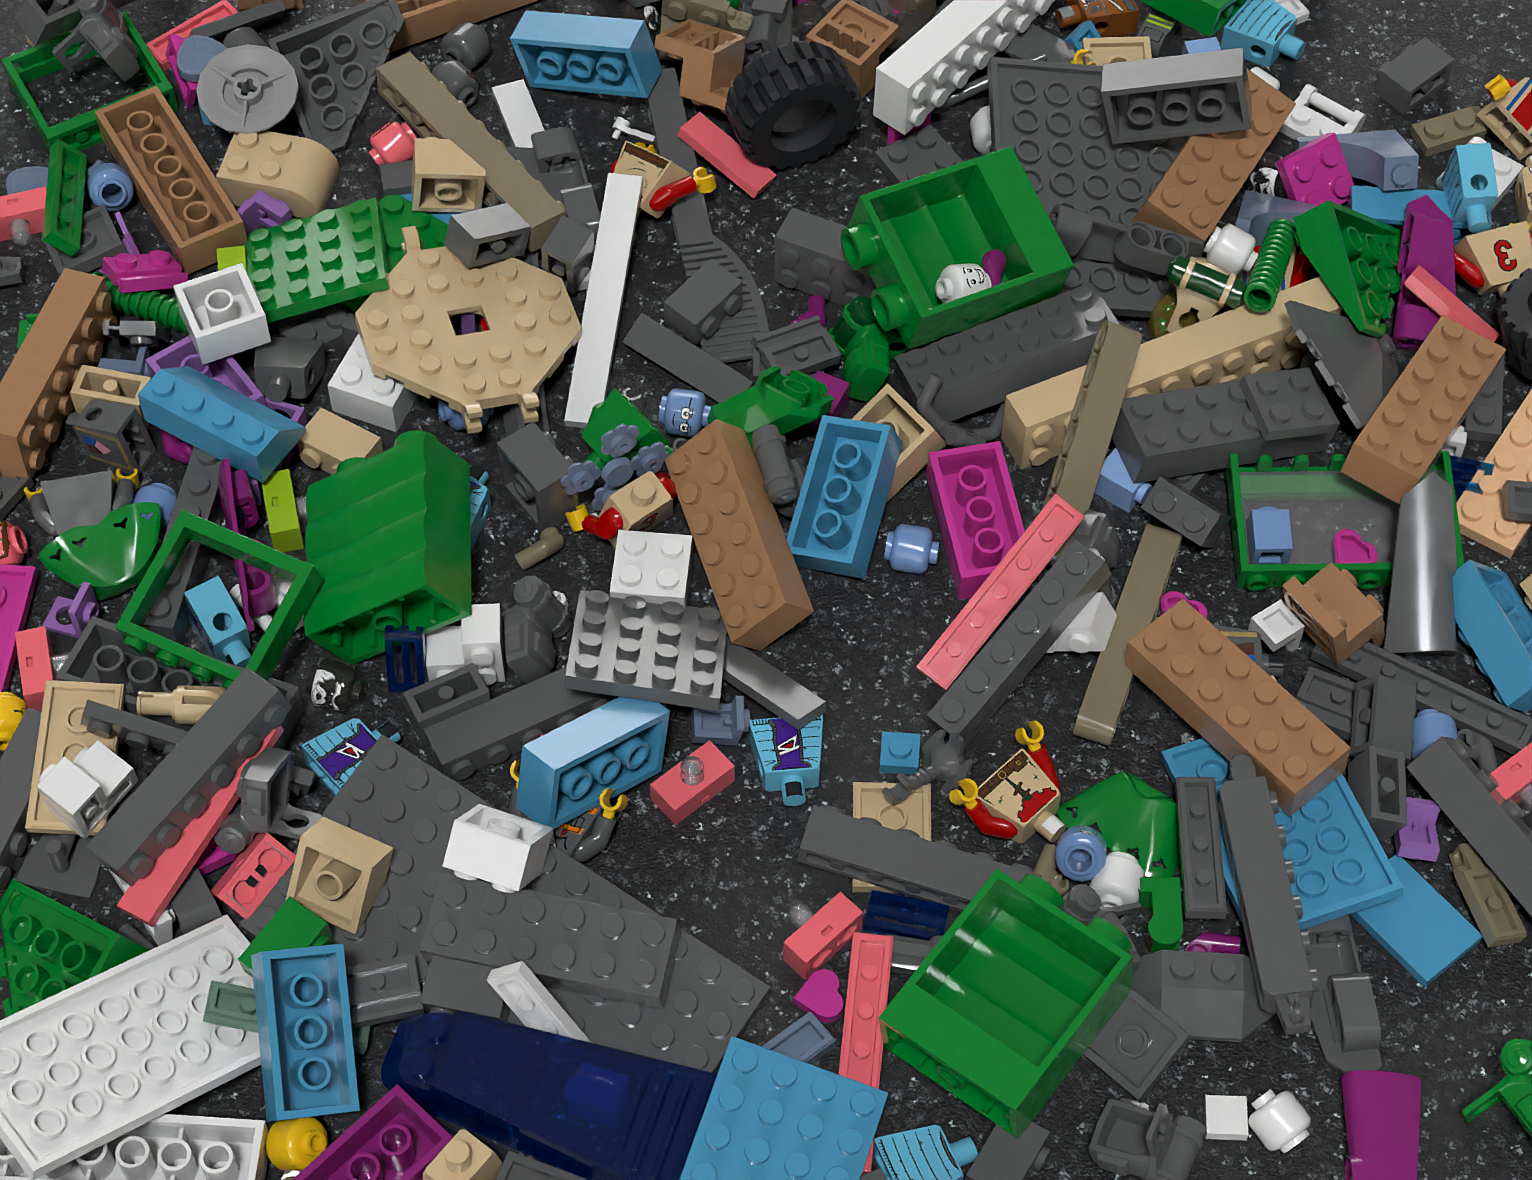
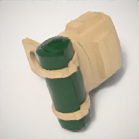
M1182 256L1176 257L1169 264L1167 275L1168 282L1176 287L1177 305L1167 327L1168 332L1172 333L1183 328L1180 325L1179 318L1182 314L1188 313L1191 307L1199 310L1197 317L1200 322L1213 317L1225 306L1235 309L1244 300L1246 283L1237 279L1236 274H1227L1220 268L1208 263L1206 258L1191 256L1189 259Z

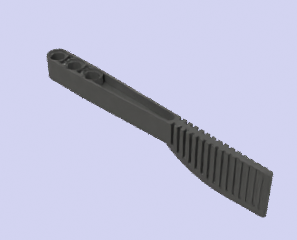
M675 67L663 68L648 98H644L652 135L656 137L654 141L657 155L672 161L689 172V176L693 178V172L698 168L694 149L677 136L680 127L687 122L682 96H679L680 87ZM696 190L694 193L680 198L669 206L684 277L687 281L711 258L742 281L743 298L742 305L733 315L728 314L719 323L717 330L710 337L705 336L699 342L701 350L722 363L749 360L752 353L751 340L753 333L765 334L770 332L760 291L751 273L737 254L712 234L704 194Z

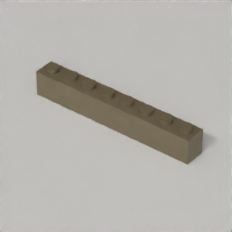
M411 52L376 67L378 93L421 138L436 137L439 139H450L486 170L482 201L488 207L508 203L531 225L526 247L531 252L542 248L562 215L567 217L564 205L559 200L555 201L546 191L542 182L535 180L526 171L524 164L520 160H515L510 155L502 141L496 140L487 131L484 123L481 120H476L468 112L466 105L449 92L445 83L438 81L430 73L427 65L424 62H420Z

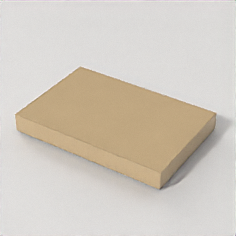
M853 782L854 818H873L884 827L893 830H912L920 838L931 841L930 783L912 791L901 803L893 805L883 795L882 790L884 788L891 789L897 783ZM852 878V892L898 893Z

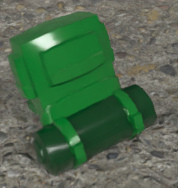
M857 296L844 306L842 316L836 325L829 329L828 333L841 353L840 360H845L842 374L844 381L850 383L849 397L869 402L889 375V359L895 360L894 357L917 347L909 349L906 347L900 351L890 350L889 344L898 342L905 345L900 333L883 330L876 322L871 299L866 296Z

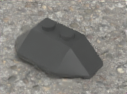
M1159 950L1140 957L1142 962L1133 974V988L1192 1035L1190 1040L1242 1042L1269 1019L1271 1020L1277 1015V1013H1269L1261 1008L1251 960L1243 954Z

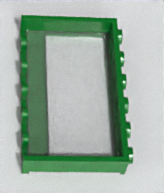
M1442 451L1437 464L1432 467L1428 475L1434 472L1452 485L1457 570L1464 564L1450 452ZM1231 453L1225 469V478L1227 479L1236 588L1261 591L1269 587H1282L1293 576L1304 585L1329 563H1333L1332 541L1336 533L1342 529L1354 530L1361 536L1362 541L1372 544L1378 553L1376 563L1333 564L1340 571L1342 569L1349 571L1361 589L1369 590L1379 586H1391L1400 504L1340 472L1346 460L1343 454L1331 456L1328 466L1309 467V456L1304 454L1295 456L1291 467H1272L1273 460L1270 455L1258 457L1255 467H1239L1237 453ZM1265 506L1289 509L1293 550L1288 564H1250L1246 526L1252 509H1259Z

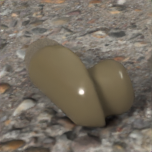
M545 528L540 534L541 540L515 554L523 570L530 568L563 548L564 537L557 528Z
M1045 844L1034 868V873L1042 875L1041 879L1049 883L1063 897L1069 891L1068 879L1062 880L1063 876L1055 870L1057 867L1055 860L1056 846Z

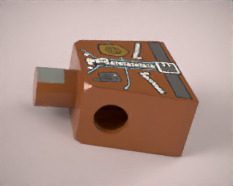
M1068 0L1066 7L1056 9L1055 17L1060 28L1071 25L1078 27L1082 22L1091 20L1101 38L1116 37L1136 33L1139 8L1134 0Z

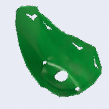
M141 502L125 505L109 512L97 526L90 525L71 528L47 544L38 557L47 570L74 587L80 589L83 582L90 583L96 600H105L120 595L123 591L140 584L156 556L161 521L159 504ZM153 512L149 521L140 516L141 513L148 515ZM124 518H128L125 524L126 528L114 527L115 523H121ZM84 537L87 538L82 548L72 544V541H80ZM59 549L62 550L60 560L49 558L52 555H56Z
M1120 771L1072 796L1056 812L1068 829L1079 825L1089 826L1097 822L1101 836L1105 839L1107 848H1110L1112 852H1124L1135 857L1133 853H1128L1127 849L1138 848L1139 859L1137 861L1144 870L1145 876H1174L1178 866L1179 849L1176 803L1169 798L1170 796L1151 787L1143 779L1129 772ZM1067 807H1077L1076 818H1073L1071 811L1066 810ZM1162 858L1167 868L1163 869L1160 865L1155 867L1152 866V863Z

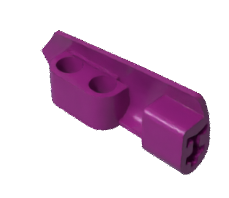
M1427 194L1408 202L1406 205L1397 263V272L1402 276L1392 341L1396 347L1415 352L1418 351L1441 316L1405 286L1404 282L1420 265L1456 296L1453 220L1440 210Z
M226 458L222 460L218 473V489L226 527L247 537L246 529L252 527L258 521L253 488L247 471L240 469L231 472L230 460ZM233 558L248 631H254L253 617L270 612L278 602L273 574Z
M1355 1070L1344 1074L1341 1077L1349 1153L1345 1163V1180H1417L1421 1079L1407 1074L1374 1070Z

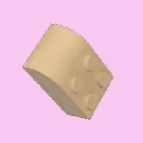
M260 131L251 134L234 133L216 179L234 206L240 207L245 200L250 199L261 190L275 200L280 199L291 208L292 216L305 218L316 215L325 209L340 168L336 157L329 149L308 138L270 131Z
M888 383L852 418V420L891 425L903 441L886 502L927 464L929 452L940 451L946 445V442L935 429Z

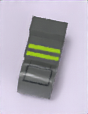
M1152 7L1136 37L1149 36L1152 57L1159 58L1163 56L1181 27L1182 22Z

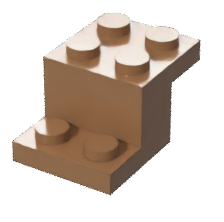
M841 0L806 35V42L808 44L811 41L818 42L836 50L837 54L843 59L863 99L875 86L879 55L899 35V26L852 0Z
M687 19L656 35L655 49L666 52V55L671 58H683L679 96L691 99V102L696 105H710L719 108L722 113L726 114L725 104L729 88L734 87L733 80L737 74H742L746 36L691 19Z
M1331 562L1304 585L1293 576L1282 587L1285 604L1305 625L1304 632L1338 666L1366 642L1380 647L1384 643L1385 622L1383 621L1382 614L1384 609L1381 604L1370 594L1365 597L1356 588L1358 583L1352 574L1346 569L1340 571Z

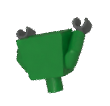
M631 387L625 388L622 394L614 388L605 401L593 406L587 426L582 431V438L593 449L582 464L591 460L602 471L604 466L613 460L610 454L604 455L601 452L603 445L601 437L607 431L614 430L619 424H626L627 427L636 425L640 431L637 438H635L637 444L629 452L621 456L628 458L630 461L638 455V451L644 446L650 447L654 443L662 442L666 447V451L671 455L685 444L687 440L678 438L673 442L672 448H670L667 438L642 413L646 407L644 395L640 394L637 396L636 390Z

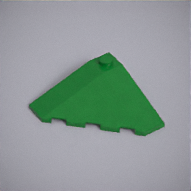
M1330 200L1293 218L1296 227L1295 239L1297 244L1358 330L1377 338L1384 335L1386 327L1383 323L1380 324L1381 318L1390 317L1395 302L1392 298H1388L1390 293L1394 294L1399 291L1402 275L1397 274L1402 237L1400 229Z
M12 879L0 900V930L3 929L5 948H0V977L5 980L9 979L11 998L3 1000L5 1018L147 952L148 949Z

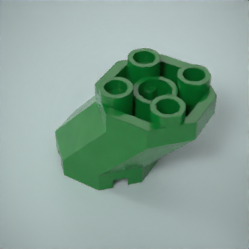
M772 366L759 373L755 386L712 406L707 421L710 424L715 419L744 429L753 451L751 438L752 433L756 429L766 425H775L778 428L779 434L784 436L785 433L828 413L834 398L831 394L826 396L828 389L824 383L796 370H791L789 376L781 375L782 368Z

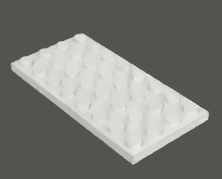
M224 915L0 1020V1138L31 1180H35L261 1065L258 1033L203 1022L211 980L254 989L253 978L244 972L238 961V958L250 945V942L228 915Z

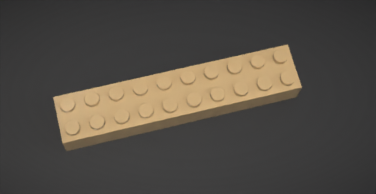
M1321 276L1280 291L1273 308L1268 311L1257 312L1245 304L1140 344L1124 399L1241 380L1243 375L1274 372L1283 368H1293L1302 361V358L1310 350L1306 342L1302 344L1295 334L1284 303L1292 300L1340 316L1342 315L1343 307ZM1087 365L1006 395L1001 439L1021 470L1032 465L1039 466L1050 458L1059 455Z

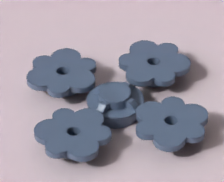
M619 424L614 430L607 431L601 437L603 444L601 452L604 455L610 454L613 457V460L608 462L602 471L591 460L583 464L577 462L568 467L567 475L563 476L560 482L564 486L566 493L573 495L591 488L594 481L601 475L606 483L604 487L598 488L594 492L596 498L591 504L594 510L600 511L609 496L628 484L627 481L632 477L633 470H635L638 476H642L648 471H652L655 474L662 469L665 462L664 459L669 456V453L662 442H657L650 447H642L638 451V455L633 457L631 461L626 457H621L637 444L635 438H637L640 431L636 425L627 427L626 424Z

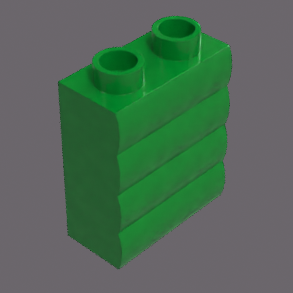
M1012 146L861 195L847 228L842 229L840 234L841 247L848 264L854 270L866 267L877 288L871 292V305L878 324L885 331L897 328L907 349L927 344L945 335L967 330L983 322L997 319L1011 312L1055 297L1059 294L1074 267ZM993 249L1003 252L1007 264L1001 278L1002 284L942 304L936 294L935 286L945 267L951 264L972 263L978 264L982 268L981 261L986 252Z
M417 430L402 433L396 438L394 447L370 458L354 457L346 459L338 464L337 473L309 485L306 495V513L308 518L305 533V548L308 559L306 563L313 565L323 580L303 615L306 637L347 663L354 665L472 615L470 464L439 442L435 435Z
M996 868L878 1018L884 1048L1018 1139L1033 1122L1046 1101L1061 1085L1075 1063L1089 1048L1103 1026L1117 1011L1133 988V956L1129 954L1132 949L1130 940L1112 923L1099 917H1093L1086 926L1061 910L1064 906L1062 896L1043 879L1032 874H1026L1020 882H1017Z

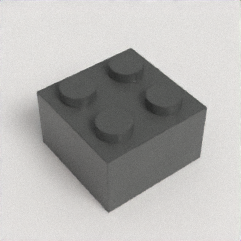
M531 422L497 442L502 486L541 532L545 528L554 527L566 520L565 512L577 510L576 506H578V495H580V492L569 495L560 482L561 478L567 475L568 467L574 464V462L568 455L563 456L558 451L557 445L549 432H542L534 422Z

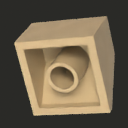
M436 137L415 138L411 174L412 211L464 213L481 209L486 170L450 139H439Z
M323 816L300 837L286 900L291 896L321 919L356 934L359 932L386 880L394 848Z

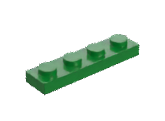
M57 139L50 146L42 240L53 248L59 249L72 257L80 249L87 155Z

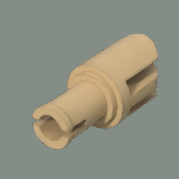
M178 685L177 689L173 690V693L145 692L140 690L136 701L138 716H172V719L177 724L195 725L224 693L226 688Z

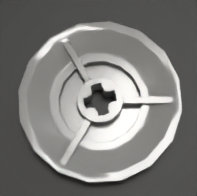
M246 44L228 48L213 57L200 73L196 92L200 109L211 123L228 132L251 134L268 130L284 120L296 103L299 86L295 69L282 54L266 46Z

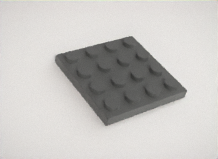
M580 590L563 688L718 711L727 632L722 615L719 610L712 607L685 606L683 608L681 604L672 601L656 604L646 602L638 596H628L625 599L610 597V594L600 590Z

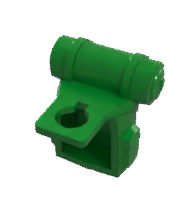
M1516 1038L1508 1041L1501 1050L1500 1062L1506 1077L1464 1108L1461 1113L1464 1119L1470 1123L1495 1104L1503 1101L1532 1138V1041Z

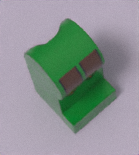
M1140 877L1138 902H1140L1142 907H1148L1149 924L1144 942L1146 949L1150 954L1159 950L1177 951L1183 933L1180 877Z

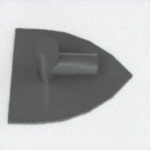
M45 833L30 849L20 868L16 881L28 887L90 900L101 868V863L85 847L94 836L89 835L86 839H83L80 835Z

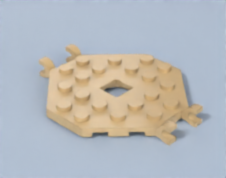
M415 226L401 228L404 243H401L404 257L388 274L390 288L372 293L355 313V323L372 374L383 379L390 376L404 382V388L430 399L433 395L449 402V408L462 413L468 434L482 431V424L479 418L483 417L482 409L518 403L524 424L537 422L539 420L536 407H539L537 396L539 386L546 377H551L564 360V354L570 346H575L581 338L582 327L562 278L516 258L467 268L446 246L421 250ZM460 313L479 314L484 317L489 330L456 336L450 318Z

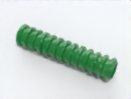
M1276 219L1271 222L1261 244L1259 255L1244 292L1246 305L1254 311L1264 312L1273 308L1278 297L1294 245L1296 244L1295 224L1287 219Z
M99 271L92 273L93 275L105 278L108 293L111 294V307L119 312L124 311L128 315L134 314L135 317L144 318L146 321H156L167 328H173L175 331H182L184 334L189 335L180 314L176 297L171 298L167 294L161 295L160 292L151 290L120 293L119 286H114L106 275Z

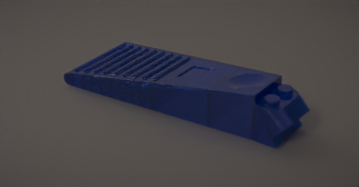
M459 1010L457 1016L443 1012H430L404 1018L397 1028L380 1072L381 1080L389 1091L398 1084L429 1115L449 1121L586 1180H679L717 1077L716 1073Z

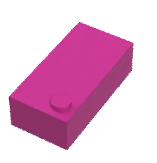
M1000 441L934 451L928 454L926 477L958 600L973 597L1025 532Z

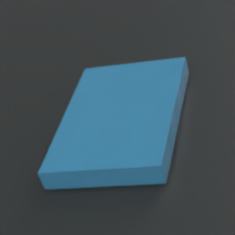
M1396 853L1389 861L1404 887L1403 896L1351 913L1350 915L1425 988L1480 943L1483 936L1402 857H1397Z

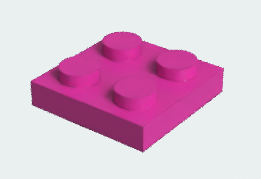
M1326 133L1275 162L1286 194L1290 200L1320 205L1330 200L1341 205L1348 200L1351 185L1355 186L1336 133Z

